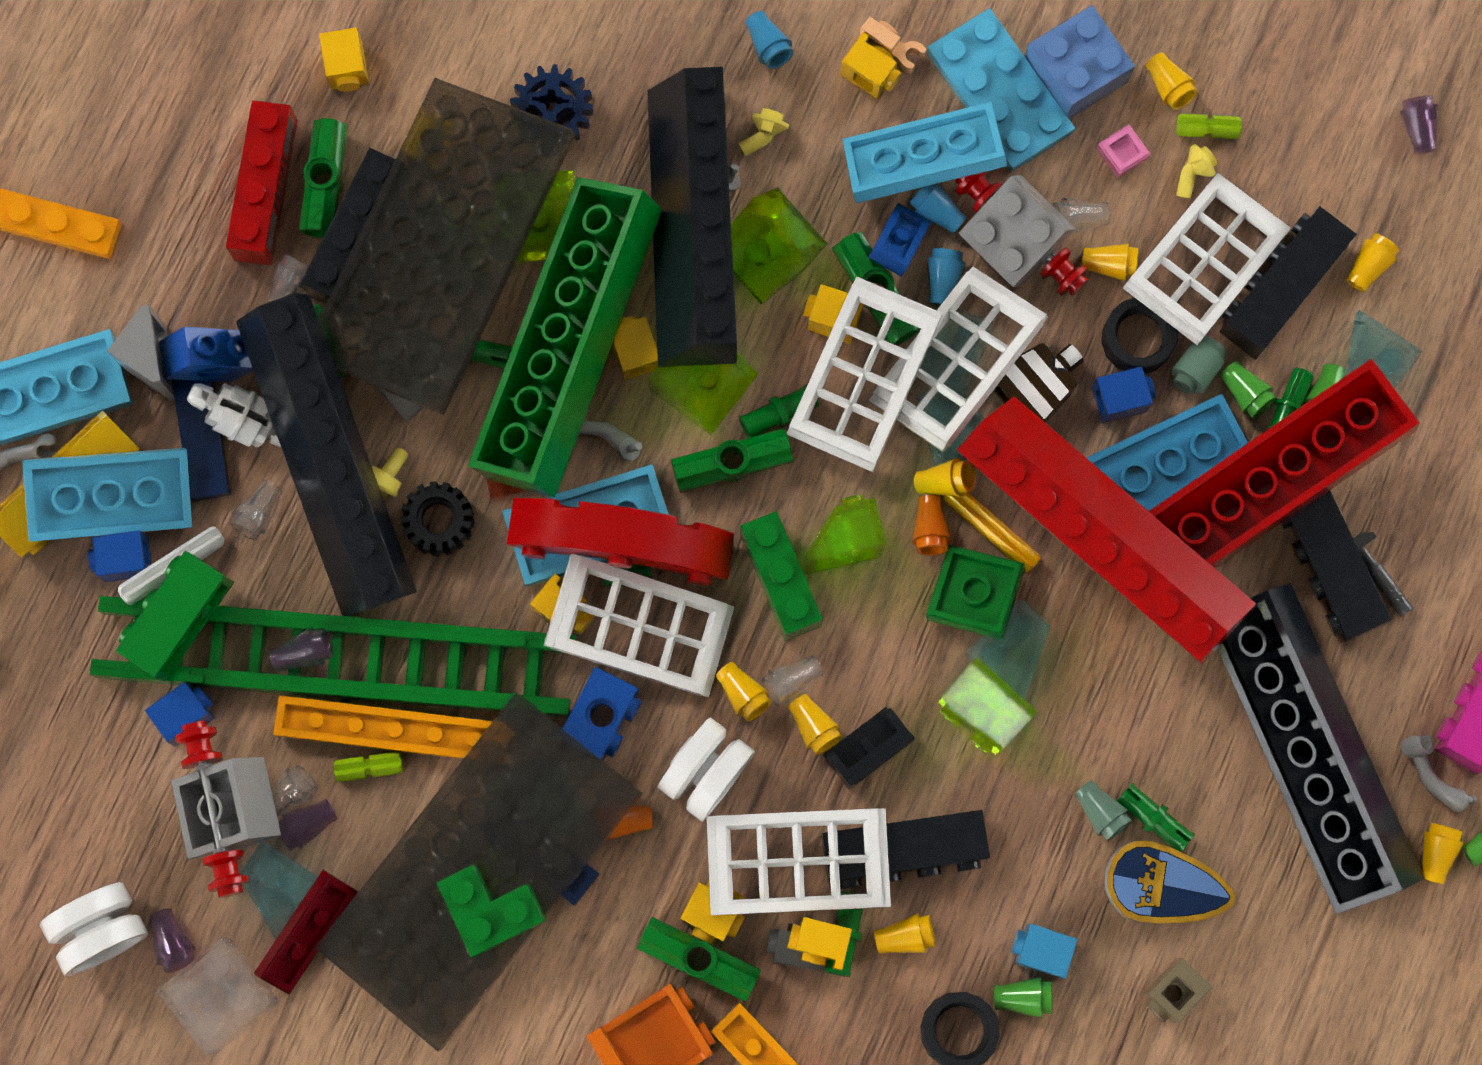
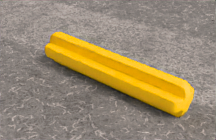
M969 492L964 497L943 496V500L1010 560L1025 563L1026 573L1030 572L1039 563L1040 555Z

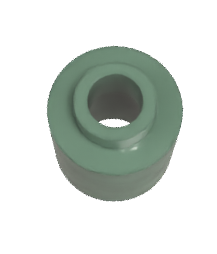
M1204 336L1198 345L1192 342L1171 370L1175 378L1173 380L1174 385L1189 395L1193 394V392L1202 394L1224 366V358L1227 355L1225 348L1208 336Z

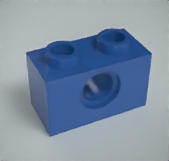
M184 326L159 341L165 379L233 382L253 371L239 330Z
M594 667L558 739L560 742L601 763L604 762L607 755L613 758L623 740V736L618 733L624 721L632 722L642 703L641 700L637 699L639 694L638 688ZM607 707L613 711L614 717L608 726L598 727L592 723L591 716L597 708Z

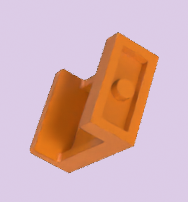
M671 983L586 1036L603 1065H697L714 1054L710 1046L716 1043L704 1021L696 1025L688 1011L695 1006L684 988L681 986L675 990Z

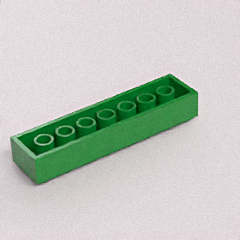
M582 177L576 178L468 463L470 468L489 480L549 497H556L662 212V208L643 190Z

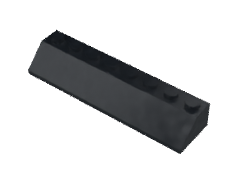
M723 67L684 68L647 90L651 197L662 208L653 233L658 367L737 364V332Z
M292 293L256 307L237 320L236 324L342 616L350 617L416 593L417 590L310 295Z
M1291 583L1266 590L1250 598L1256 603V606L1221 643L1218 650L1335 913L1338 914L1397 893L1425 879Z

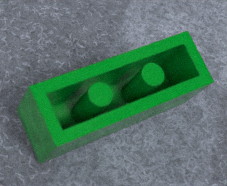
M772 512L740 525V536L784 641L821 627L823 622L822 616L778 512Z
M186 550L181 556H176L169 563L165 571L167 577L158 589L152 590L147 595L142 604L143 612L135 623H130L122 631L119 637L120 645L116 649L117 653L154 678L165 682L234 584L233 580Z

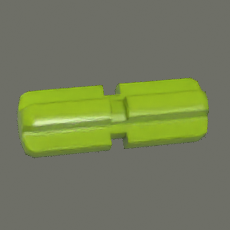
M1181 113L1176 119L1175 129L1178 136L1205 138V134H1210V138L1238 139L1242 132V119L1238 116L1213 115L1210 119L1208 115Z
M399 752L369 755V759L361 756L336 760L333 765L334 776L338 782L366 779L367 775L380 777L400 774L403 772L402 756Z

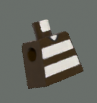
M1044 343L1038 344L1019 356L993 392L1003 404L1015 396L1041 420L1047 423L1076 389L1078 383L1070 373L1084 362L1083 357L1071 344H1068L1056 355Z

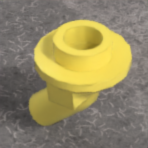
M762 108L761 114L753 113L752 119L759 132L738 143L744 156L766 146L775 135L788 129L789 124L783 121V114L766 108Z
M1194 144L1190 147L1188 160L1185 162L1180 174L1176 196L1191 199L1196 175L1209 178L1216 175L1214 167L1218 164L1217 160L1206 146L1200 148Z
M402 448L394 449L382 469L374 465L372 466L384 500L388 494L397 497L398 490L402 484L395 478L408 458V453Z

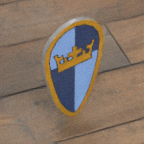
M1131 841L1120 846L1110 857L1105 871V890L1111 905L1122 916L1133 921L1158 924L1200 921L1223 913L1231 908L1235 902L1233 889L1212 868L1176 849L1152 841Z

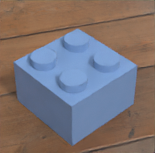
M1093 5L1029 43L1025 54L1029 64L1069 119L1127 84L1135 68V65Z

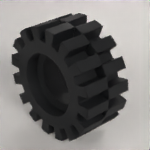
M433 481L429 482L430 486L424 487L423 484L418 486V491L415 494L410 492L407 496L408 502L407 504L403 503L401 509L403 512L401 524L407 538L419 551L425 554L427 552L431 553L432 556L439 557L441 553H445L447 556L453 554L452 550L463 548V542L471 538V529L474 528L475 524L473 519L474 513L468 499L457 487H451L446 482L440 485ZM444 505L452 511L453 521L446 531L432 533L425 529L423 516L431 506Z

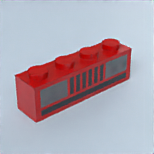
M252 100L226 242V249L234 261L273 265L298 123L290 105Z

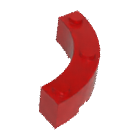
M513 498L506 544L521 549V555L527 558L545 559L546 554L571 555L573 553L579 556L608 559V565L619 568H632V563L688 576V582L692 584L711 585L712 579L728 580L734 533L700 522L693 523V525L677 524L678 517L629 507L579 501L578 507H570L560 504V501L556 499Z

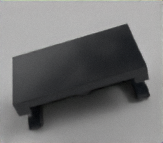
M885 707L825 752L823 757L848 790H850L911 744L915 738L891 708Z

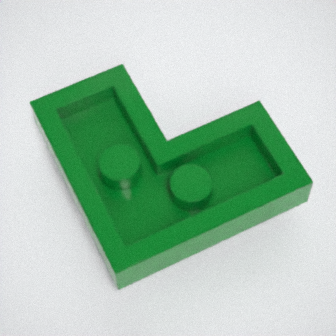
M471 865L437 882L438 888L471 958L547 921L530 884H525L492 900L477 865Z

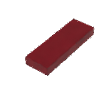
M323 869L254 974L290 995L358 891Z

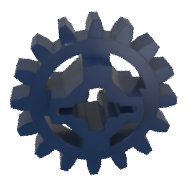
M553 64L551 73H545L542 66H538V76L533 78L526 72L524 74L526 85L515 84L514 86L515 94L518 97L510 98L511 109L516 110L511 114L513 123H521L518 127L521 136L531 133L530 139L533 145H536L540 139H543L547 149H551L553 141L559 140L563 148L567 147V137L571 136L578 141L580 139L578 128L589 129L590 127L589 120L585 116H591L594 113L593 105L588 103L592 100L591 90H583L585 87L583 77L573 81V71L571 68H568L564 74H559L557 64ZM561 87L566 88L573 95H566ZM550 103H557L553 111L547 110L550 107ZM528 114L531 115V118H538L542 123V127L534 123Z

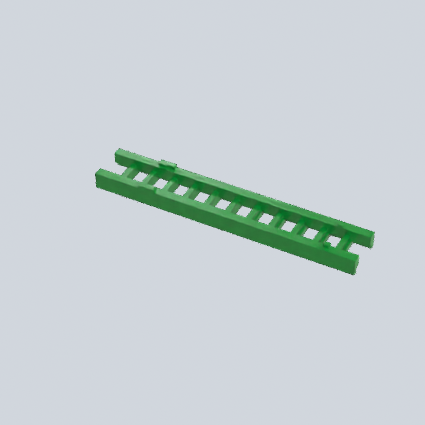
M100 596L98 612L103 615L135 617V623L144 610L142 609V604L145 599H140L133 605H127L121 597ZM218 606L207 621V623L214 624L208 668L183 666V656L165 682L154 678L130 661L91 659L89 674L99 679L180 685L186 682L194 687L201 686L206 688L568 718L570 715L571 702L567 698L540 696L544 651L564 653L543 646L547 633ZM228 625L253 627L248 672L222 670ZM267 628L293 630L287 675L262 673ZM306 631L332 634L327 678L301 676ZM345 635L371 637L366 682L340 680ZM576 635L570 636V639L577 641ZM385 638L410 640L405 685L381 683ZM427 642L449 643L444 688L422 686ZM466 645L488 647L484 692L461 690ZM505 648L528 650L523 695L501 693Z

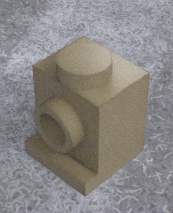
M1177 958L1144 993L1151 1000L1146 1007L1163 1023L1168 1018L1173 1023H1180L1212 989V986L1183 958ZM1171 985L1175 986L1179 991V997L1175 1001H1170L1166 997V990Z

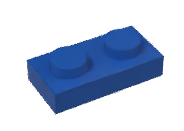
M897 203L868 258L902 277L931 221Z

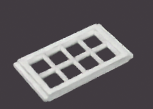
M1217 173L1131 276L1123 289L1198 345L1290 231L1291 227ZM1215 197L1238 214L1226 230L1203 213ZM1197 219L1220 236L1208 252L1184 235ZM1244 219L1267 236L1255 252L1232 235ZM1226 241L1249 258L1237 274L1214 258ZM1178 242L1202 258L1189 275L1166 258ZM1160 264L1183 281L1171 297L1147 280ZM1207 264L1231 281L1219 297L1195 280ZM1189 286L1213 303L1200 320L1177 303Z
M972 267L969 272L965 273L937 309V311L943 313V316L930 346L952 360L938 379H935L919 368L916 377L930 385L931 388L917 406L905 400L897 418L898 422L943 453L947 447L951 446L1048 318L1047 314L975 267ZM970 292L993 306L979 326L956 312ZM999 311L1023 326L1009 345H1006L985 331ZM949 319H952L973 333L958 353L935 338ZM918 335L906 350L912 351ZM979 338L1002 352L988 372L965 358V355ZM900 357L884 378L897 383L907 360ZM958 364L981 379L967 399L944 385V382ZM878 385L869 401L882 411H885L893 391ZM937 391L961 406L946 426L923 411Z
M856 276L790 423L787 435L873 472L943 313ZM860 303L887 314L877 337L850 326ZM894 317L921 328L911 352L884 340ZM846 334L873 345L863 368L836 357ZM880 349L907 360L897 383L870 372ZM832 365L859 377L849 400L822 389ZM866 380L893 391L883 415L856 403ZM818 397L845 408L835 431L808 420ZM852 412L879 423L869 446L842 435Z
M572 553L543 646L689 693L709 697L734 606ZM589 574L613 582L605 610L581 603ZM621 585L645 592L637 621L613 613ZM654 595L677 603L669 631L645 624ZM686 606L709 613L701 641L678 634ZM578 610L602 618L594 646L570 639ZM611 621L635 628L626 657L603 650ZM643 631L667 639L659 667L635 660ZM675 642L699 649L691 677L667 670Z
M886 808L707 816L711 915L891 907ZM863 824L865 855L839 856L837 825ZM828 826L829 856L803 857L801 827ZM792 827L793 858L767 859L766 828ZM756 829L757 860L732 861L730 830ZM865 863L867 894L841 895L839 864ZM830 864L831 895L805 896L803 866ZM794 866L795 897L769 898L768 867ZM758 868L760 899L733 900L732 869Z

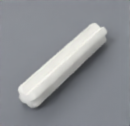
M209 527L120 584L118 587L120 597L127 605H133L147 596L152 590L158 589L167 577L165 571L169 563L176 556H181L186 550L202 560L223 547L224 537L216 527Z

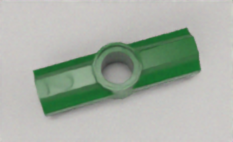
M321 118L313 121L309 158L303 170L305 188L299 232L312 238H324L337 212L339 195L344 186L342 169L348 126L346 123L336 119ZM322 173L333 174L329 182L320 185L315 183L318 175Z
M862 231L846 236L833 246L832 251L852 284L857 276L871 283H879L885 289L899 294L894 286V279L890 272L868 258L872 248ZM864 304V308L868 309L877 326L881 329L887 314ZM894 317L885 339L889 343L900 345L918 333L920 328Z
M785 429L740 441L726 440L718 447L671 459L680 493L724 481L737 482L746 475L793 463L791 447ZM728 453H735L742 458L743 463L736 469H729L722 464L721 459Z
M651 917L636 948L744 1002H747L761 972V969L654 917ZM694 948H704L711 956L710 965L703 971H694L688 965V954Z

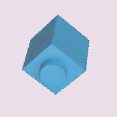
M1027 924L1024 931L1017 930L1011 953L1017 954L1015 964L1065 979L1078 939L1034 924Z

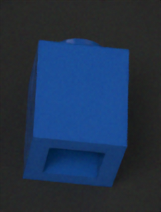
M1142 366L1098 377L1091 387L1102 423L1146 413L1153 404L1152 399L1156 397L1153 381L1150 376L1145 377Z
M140 530L92 537L93 549L88 551L89 566L92 573L96 572V576L105 582L130 579L152 564L149 537Z
M183 682L144 710L166 742L173 746L179 745V743H176L175 736L183 732V725L197 721H206V724L215 719L209 710L214 704L201 686L194 689L193 686L186 682Z

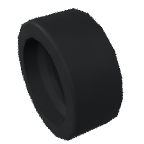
M1136 298L1125 300L1114 308L1102 329L1101 344L1105 355L1116 368L1122 371L1141 366L1144 374L1156 371L1168 361L1178 343V330ZM1135 314L1145 315L1153 319L1160 326L1162 332V344L1158 351L1144 358L1134 357L1126 353L1119 345L1117 339L1118 327L1124 319Z
M967 992L947 993L935 999L924 1012L920 1025L922 1043L928 1055L940 1065H982L995 1052L1000 1037L999 1021L992 1007L981 997ZM963 1006L972 1009L979 1015L983 1023L984 1035L981 1044L975 1051L967 1055L957 1056L948 1053L941 1047L936 1037V1025L944 1011L952 1007Z

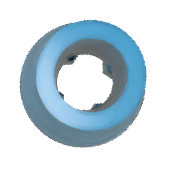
M757 11L746 19L745 24L749 29L761 64H765L769 69H776L786 64L792 58V41L767 17L764 11Z
M939 183L921 187L909 202L915 208V213L941 226L951 234L967 218Z
M945 248L932 249V257L927 258L930 304L940 306L958 284L965 266V262L962 261L963 252Z

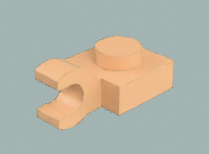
M869 16L860 29V35L863 32L869 35L868 44L873 47L881 46L889 51L894 61L897 62L900 69L905 73L912 74L915 65L907 60L906 56L908 54H916L922 59L925 57L926 48L921 43L916 41L900 42L901 37L897 35V31L885 21L880 20L877 22Z

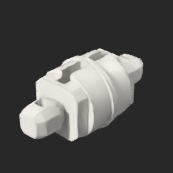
M202 383L192 386L187 400L192 406L201 411L204 408L209 410L204 423L213 426L212 430L227 436V439L231 441L235 440L248 447L253 445L258 448L264 443L266 438L269 439V443L281 447L264 398L256 395L254 391L249 392L235 384L230 386L224 383L216 394L213 392L214 388Z

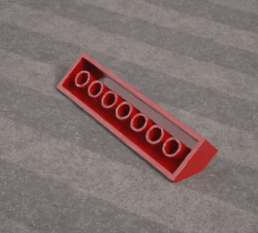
M1371 358L1149 512L1210 565L1216 568L1416 432L1420 422Z
M1015 396L983 419L957 449L966 460L1202 665L1256 606L1254 601Z

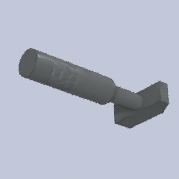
M1374 532L1360 533L1353 539L1368 567L1371 577L1400 617H1402L1414 607L1403 595L1383 565L1376 562L1365 548V545L1377 536Z

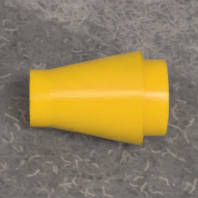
M1163 52L1154 55L1148 60L1145 67L1150 72L1164 105H1170L1173 110H1178L1195 98L1198 92L1195 88V80L1169 60Z
M1373 233L1370 239H1364L1352 270L1345 281L1356 290L1365 293L1368 287L1397 261L1395 256L1399 252V248L1386 237Z
M1130 243L1095 248L1084 247L1082 265H1085L1088 271L1126 281L1137 270L1139 248L1130 247Z
M960 458L952 459L927 470L917 471L914 476V486L918 494L964 497L967 492L974 490L976 483L972 464L969 461H962Z
M735 662L726 664L717 672L716 678L721 683L737 717L743 716L747 722H750L764 713L771 705V700L767 697L769 692L742 671Z
M808 694L799 696L789 704L788 709L793 714L808 750L812 749L816 755H820L834 747L842 739V735L838 731L840 726L816 705Z
M1433 822L1430 824L1429 831H1424L1421 872L1426 880L1444 885L1446 876L1464 844L1461 841L1463 831Z
M919 913L885 928L874 930L879 954L927 953L928 948L936 947L930 915L920 917Z

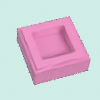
M1130 124L1100 142L1096 147L1117 179L1148 160L1151 155Z

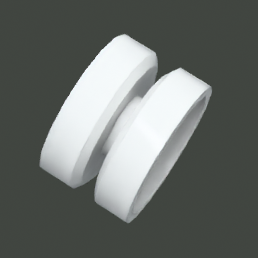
M711 717L680 748L657 786L660 791L672 800L680 799L693 784L697 786L687 801L686 810L701 822H704L707 816L717 807L755 754V750L738 739L732 741L719 756L717 751L726 739V729Z
M124 883L110 884L83 895L62 906L41 921L40 927L48 943L63 944L69 942L60 949L56 956L64 976L76 975L94 968L132 948L149 934L139 915L128 914L121 916L132 903Z

